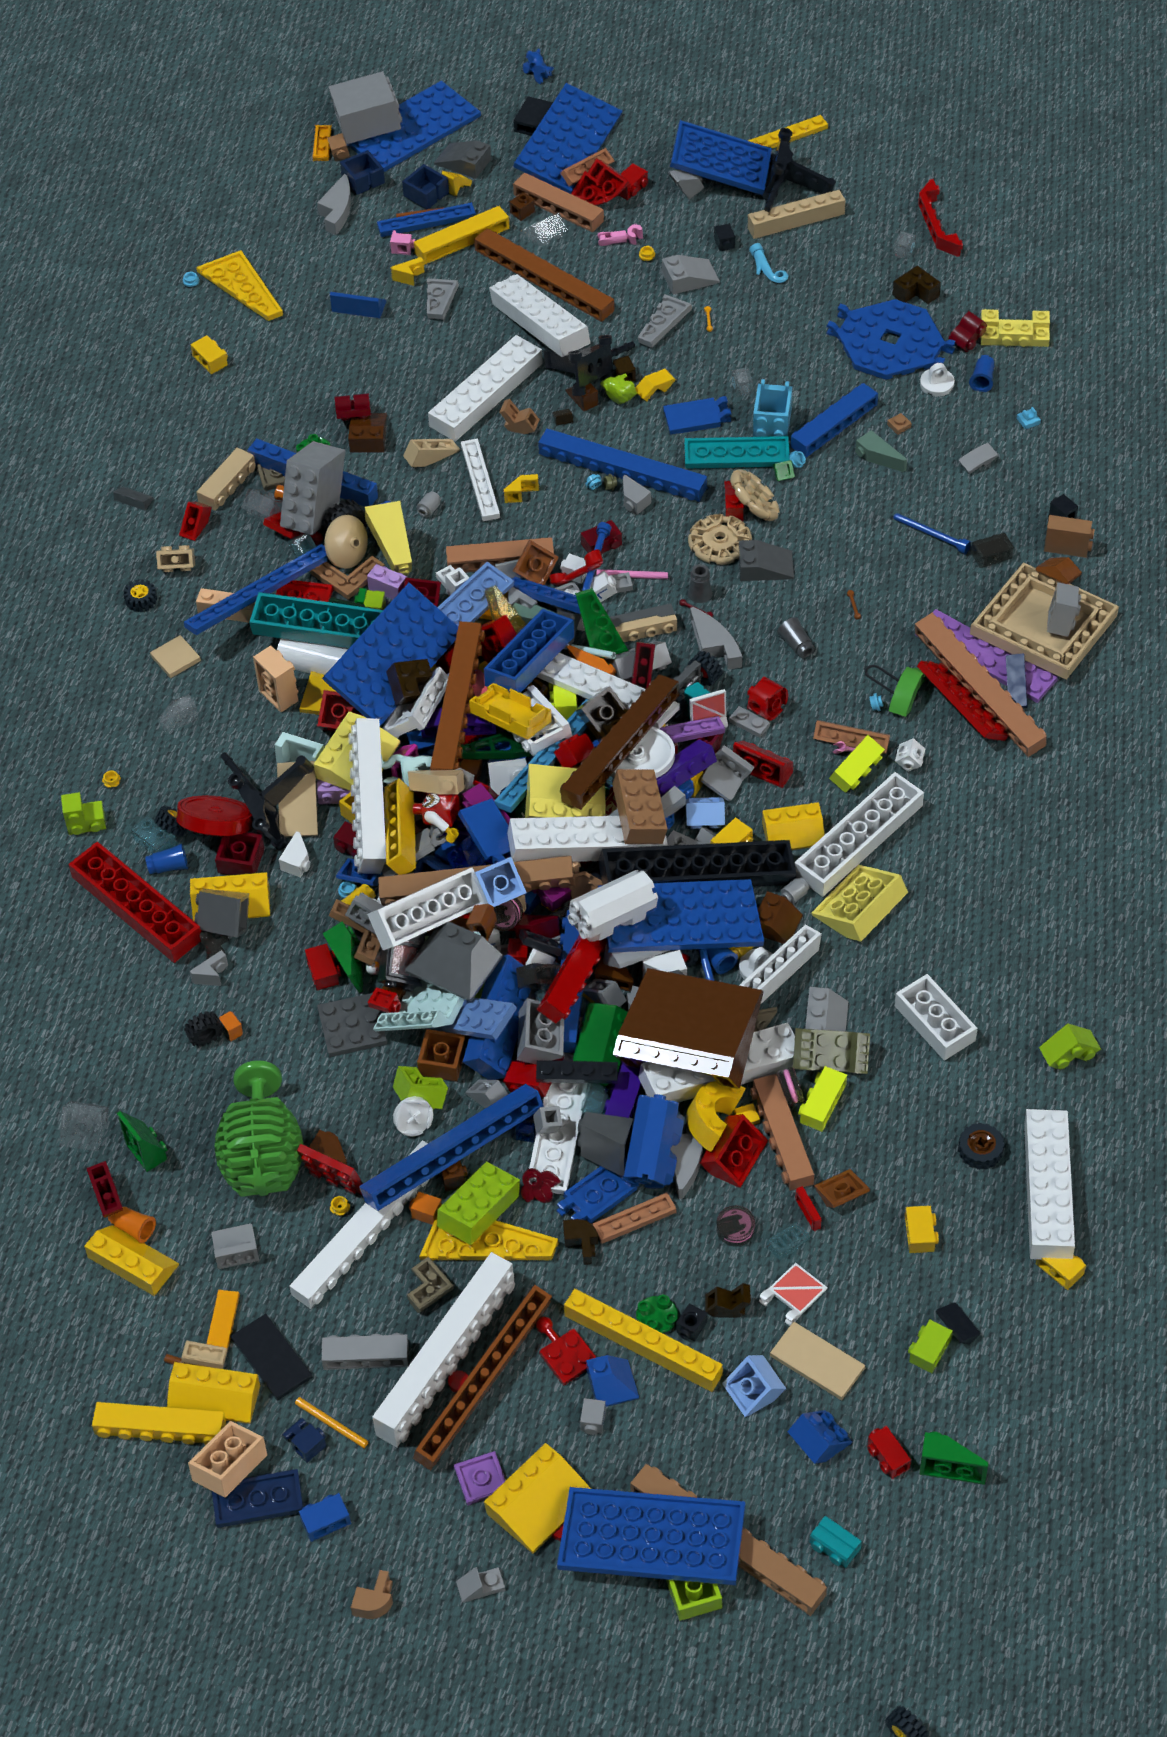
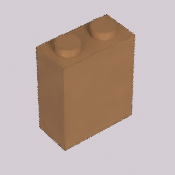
M1049 515L1044 552L1087 558V552L1091 551L1093 543L1089 539H1093L1095 529L1091 528L1092 521Z

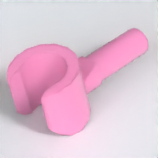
M843 741L833 744L839 747V749L833 750L834 754H840L844 751L852 752L855 749L846 746Z

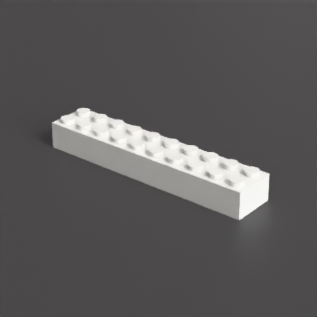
M492 1252L489 1254L372 1416L376 1436L395 1447H398L401 1442L404 1443L410 1434L409 1430L421 1420V1413L425 1408L428 1409L432 1405L436 1392L442 1391L446 1378L456 1371L458 1361L466 1357L469 1351L468 1347L472 1342L475 1343L478 1340L483 1326H488L495 1309L499 1310L501 1308L505 1295L513 1291L515 1283L513 1264Z

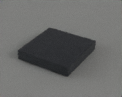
M520 929L518 936L523 945L557 956L561 955L562 949L557 940Z

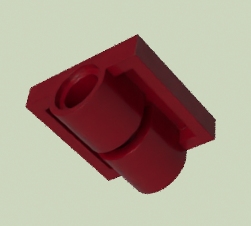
M369 393L353 395L354 400H350V395L334 397L337 419L349 420L350 417L362 419L371 415Z

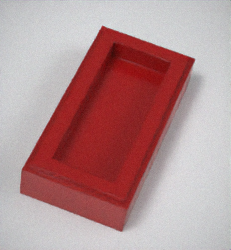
M804 1187L796 1188L795 1200L812 1230L821 1229V1217Z

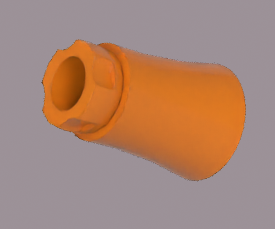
M126 1206L123 1207V1211L108 1216V1221L114 1224L116 1228L126 1232L139 1243H145L156 1227V1219L154 1217L136 1212Z

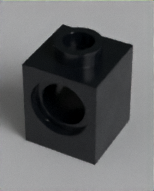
M689 1303L676 1322V1332L685 1340L690 1339L695 1342L707 1323V1312ZM687 1323H694L695 1325H694V1326H688V1325H686V1324H687Z

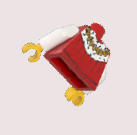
M428 794L423 803L413 804L414 815H422L424 824L435 825L442 832L445 831L447 833L446 840L449 843H454L459 832L457 829L449 827L453 826L457 813L463 809L460 806L458 794Z

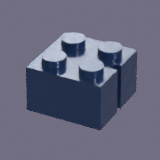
M369 150L340 162L341 176L344 174L348 176L349 185L357 195L370 190L369 187L375 188L385 183L384 168Z
M425 164L402 181L403 196L425 209H429L437 203V199L440 200L449 193L448 177Z

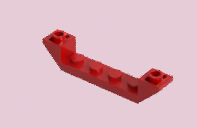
M930 179L919 192L918 206L936 248L958 257L963 249L962 240H959L957 233L945 235V232L941 230L940 220H937L936 211L932 209L931 203L937 201V195L940 194L939 186L935 184L934 179Z

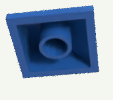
M605 1355L586 1360L587 1374L595 1400L605 1401L606 1407L639 1399L627 1359Z

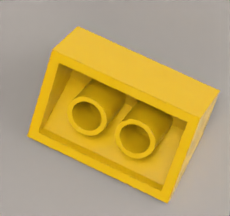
M819 802L762 811V825L766 841L790 840L791 849L798 850L811 848L825 835Z

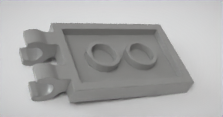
M430 825V829L426 828L415 835L416 861L434 851L437 845L445 843V836L437 838V836L443 835L444 832L439 828L434 829L435 825ZM385 861L382 869L384 877L397 874Z

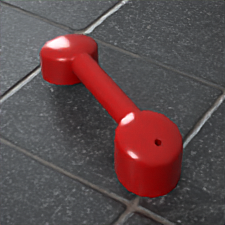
M596 549L586 554L584 557L586 565L569 574L555 573L549 575L551 584L562 586L591 570L599 568L603 564L600 550Z

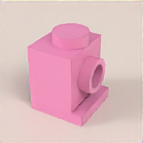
M393 231L390 240L391 253L411 255V251L414 249V241H416L412 239V234H401Z

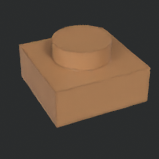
M902 413L887 420V425L897 435L911 428L912 425Z

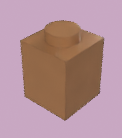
M342 133L327 138L335 161L350 157Z

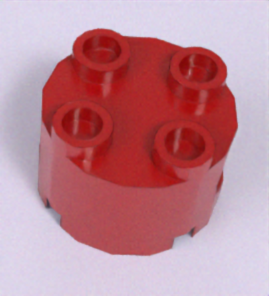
M762 677L755 686H751L748 690L747 709L764 719L772 721L783 711L781 706L787 703L788 690L769 678Z

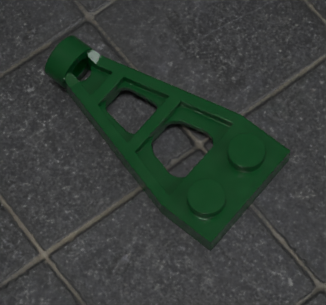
M508 731L465 745L461 744L463 749L461 759H518L532 756L529 751L526 752L523 749L522 744L517 742L513 734ZM507 741L510 743L511 749L496 750L494 747L501 742ZM490 747V751H476L479 748Z

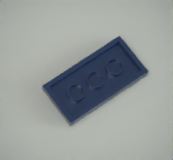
M298 1469L244 1478L226 1498L212 1491L217 1528L298 1514L303 1508Z

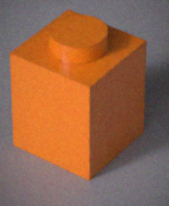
M418 1191L416 1198H412L409 1205L412 1218L433 1225L442 1200Z

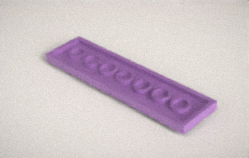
M935 609L933 611L934 615L940 617L945 627L954 632L956 639L965 644L967 651L976 656L978 663L988 669L989 675L1007 686L1006 655L1012 654L970 635V627ZM1025 661L1027 698L1038 703L1056 683L1058 676Z

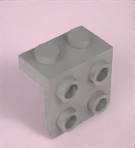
M724 745L715 754L717 762L706 768L701 777V782L725 800L731 801L742 781L752 772L754 766Z

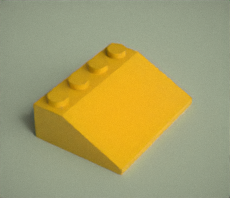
M545 1443L484 1501L487 1515L534 1554L564 1524L570 1487L591 1488L559 1453Z

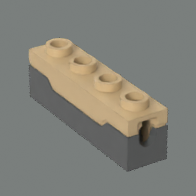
M671 604L609 617L623 642L636 641L645 637H654L655 635L677 631V618Z

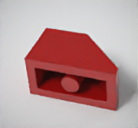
M188 502L179 536L195 541L207 525L212 507L200 502Z

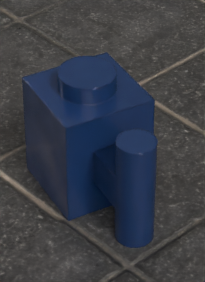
M300 1418L282 1436L286 1441L293 1437L291 1439L293 1450L307 1463L326 1447V1435L319 1427L315 1428L312 1424H309L302 1430L307 1423L303 1418Z

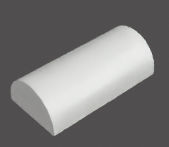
M280 639L277 648L282 653L283 658L293 664L295 670L306 673L313 671L323 675L349 649L288 639Z

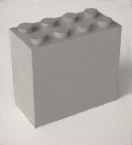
M383 71L328 86L335 114L346 144L401 129L400 123L403 120L401 113H399V104L389 77H385Z
M313 441L287 460L280 521L281 527L310 535L315 534L322 528L321 525H323L322 520L325 519V513L328 514L329 508L333 509L334 504H339L345 458L344 449Z

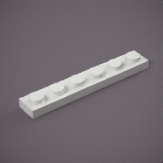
M478 439L462 441L461 448L482 520L500 518V513Z

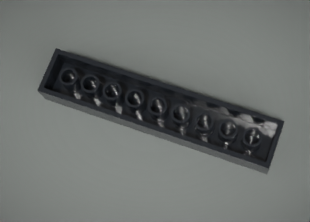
M790 840L602 849L598 859L602 885L635 870H638V872L644 871L653 883L751 879L753 887L787 885L796 876Z

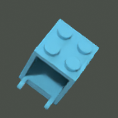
M761 379V384H758L753 413V437L788 436L792 410V386H789V381L785 382V386L765 384V379Z

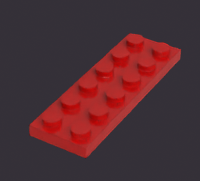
M932 661L919 662L917 667L984 738L1005 741L1009 735L1004 731L1005 727L993 719L994 716L982 707V703L970 695V690L962 686L956 676L948 672L946 665Z

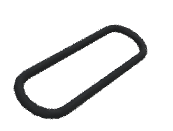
M869 665L868 667H866L865 675L869 679H871L872 681H874L890 693L894 694V691H892L891 689H889L888 687H886L885 685L871 677L867 673V671L869 668L875 667L896 681H899L898 678H896L895 676H893L892 674H890L878 665ZM917 692V694H916V697H915V699H914V702L917 701V699H918V696H919V695H918V692Z

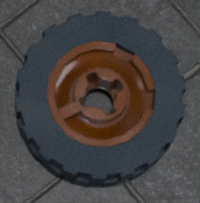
M982 1123L971 1124L960 1134L958 1152L965 1164L976 1169H988L1000 1162L1004 1150V1138L1001 1136L1000 1131L996 1130L994 1126H990V1124Z

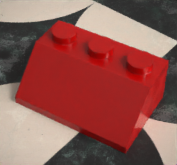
M738 741L733 744V752L754 766L750 775L780 788L784 787L793 773V761L746 741Z
M743 1114L726 1117L724 1122L727 1125L713 1150L711 1152L707 1150L699 1162L712 1176L739 1188L744 1183L768 1141Z

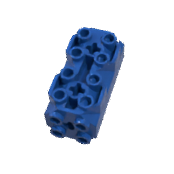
M654 1094V1097L639 1095L623 1181L636 1186L644 1184L645 1188H663L665 1185L668 1186L672 1183L677 1157L671 1152V1147L679 1144L684 1125V1117L678 1112V1102L666 1100V1096Z

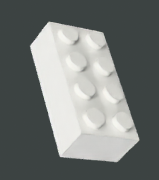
M928 974L896 993L895 1007L944 1061L976 1041L977 1027Z

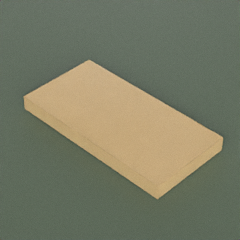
M295 762L277 763V778ZM315 770L310 774H306L279 803V829L286 838L293 837L296 831L300 832L301 837L318 836Z
M794 1321L770 1352V1357L840 1400H843L865 1369L864 1364Z

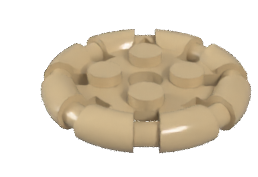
M743 469L735 470L731 475L730 481L743 505L746 504L751 513L761 519L763 518L765 521L777 519L779 506L777 501H768L774 495L767 485L764 486L761 480L751 472Z
M713 514L706 516V519H700L690 529L691 534L688 535V544L691 551L695 552V556L704 562H715L717 565L733 563L737 558L739 560V541L752 540L751 532L748 527H745L743 521L734 516L727 517L723 514ZM720 536L724 537V539L719 540L716 537Z

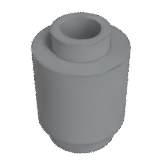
M433 491L426 493L416 506L418 513L423 517H430L440 505V496Z
M801 877L795 878L781 889V896L786 897L792 904H795L807 894L809 884Z

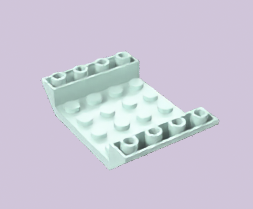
M421 980L422 987L416 988L412 992L406 991V994L402 997L400 1011L381 1013L373 1030H406L451 1025L454 1023L465 999Z

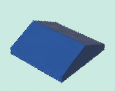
M348 858L337 873L336 878L378 886V877H381L382 871L381 874H358V869L354 866V859Z

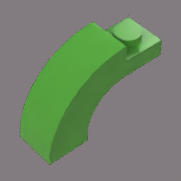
M906 667L898 681L888 711L905 717L910 713L917 691L927 678L920 669Z

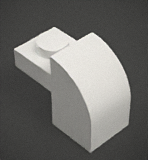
M449 565L436 572V578L446 588V593L449 596L469 579L461 567L454 569Z

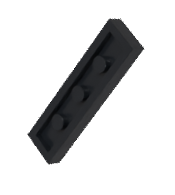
M537 1060L536 1082L617 1084L618 1062Z

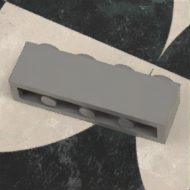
M394 1333L392 1335H350L349 1337L332 1335L322 1338L323 1370L409 1367L407 1334Z

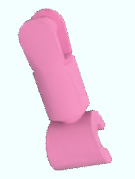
M638 224L631 225L627 233L626 230L600 232L597 235L599 239L598 244L600 246L626 243L628 240L630 244L636 245V237L643 239L642 227Z

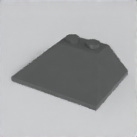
M447 922L433 930L407 966L405 972L471 1002L503 955L483 936L454 923Z

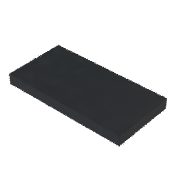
M267 1314L262 1315L231 1335V1340L277 1401L313 1378L312 1373Z

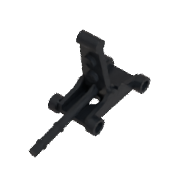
M788 128L780 129L778 134L780 140L775 153L771 154L769 164L772 167L769 183L762 195L767 200L764 208L766 212H770L781 183L785 179L822 194L832 192L836 184L833 178H827L793 161L794 153L791 151L789 144L792 131Z
M602 335L598 337V345L584 348L581 351H570L564 357H561L552 349H546L543 351L545 368L575 373L576 383L573 384L572 394L573 396H583L586 394L585 386L601 377L603 380L608 377H616L615 370H613L612 357L634 348L635 343L633 341L625 343L611 350L612 336Z
M223 752L220 757L233 772L228 778V784L233 789L239 791L254 818L253 828L259 833H264L271 840V845L277 850L284 849L288 841L279 829V814L275 807L306 774L313 772V764L303 755L297 757L296 762L265 790L260 792L235 764L233 758L226 752Z

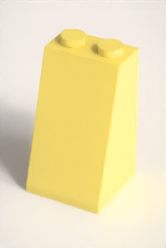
M400 501L366 506L365 520L391 570L408 575L409 572H412V560Z

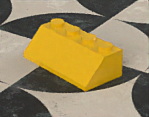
M267 872L190 879L193 921L195 920L196 912H198L196 896L202 889L249 893L248 918L270 917V889Z
M113 1225L97 1230L84 1246L89 1259L153 1296L157 1294L179 1266L178 1262L145 1243H139L132 1236Z
M174 1362L169 1380L167 1407L224 1412L227 1421L251 1424L260 1389L258 1374Z

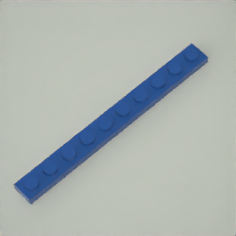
M321 544L189 618L184 621V627L193 634L198 635L256 602L259 592L270 594L329 560L325 546Z

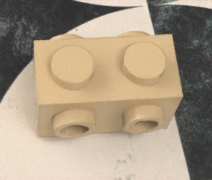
M189 545L179 546V549H172V546L161 547V550L156 551L157 569H163V572H172L173 568H180V571H190L191 567L195 566L194 548H190Z

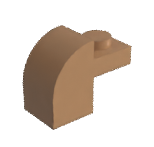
M510 399L504 401L499 412L506 420L504 427L511 432L521 434L535 432L540 420L531 408L519 411Z
M380 1570L374 1590L361 1587L356 1588L351 1605L353 1616L375 1619L389 1611L393 1604L392 1595L390 1594L393 1581L390 1580L388 1571Z

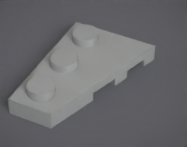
M427 279V316L430 319H444L459 287L458 280Z

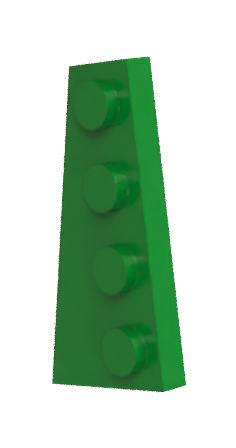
M593 588L575 593L589 647L615 652L616 654L629 651Z

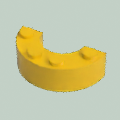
M717 1081L709 1082L699 1089L688 1107L686 1113L688 1128L697 1142L711 1152L727 1125L719 1118L716 1112L731 1115L746 1089L743 1086H740V1089L720 1085Z

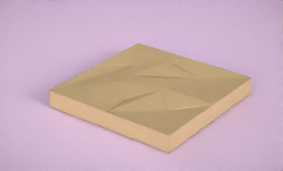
M1023 562L971 624L970 635L1008 653H1024L1025 661L1067 680L1117 617L1119 606L1079 588V594L1081 595L1079 605H1081L1079 615L1075 616L1076 624L1074 630H1070L1068 637L1047 632L1048 610L1057 582H1062L1036 571V568Z

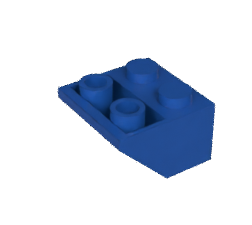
M826 1410L802 1413L787 1431L814 1464L826 1462L852 1443L847 1432L838 1426L834 1421V1417Z

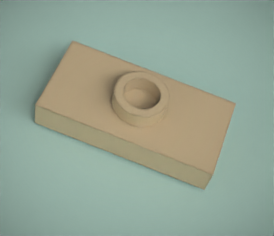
M186 1341L181 1362L223 1369L228 1348Z

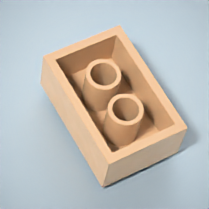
M272 646L253 656L259 692L280 712L297 703L298 689L296 688L297 680L294 676L295 668L290 661H286L279 650L276 651Z
M230 1421L188 1462L192 1481L226 1498L267 1456L264 1437Z

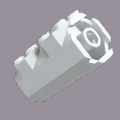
M638 870L628 873L571 900L569 906L570 914L567 916L568 921L579 931L582 939L592 942L600 941L612 935L614 927L618 925H633L645 919L647 911L657 906V892L654 894L652 892V888L655 887L654 883L644 871L638 872Z

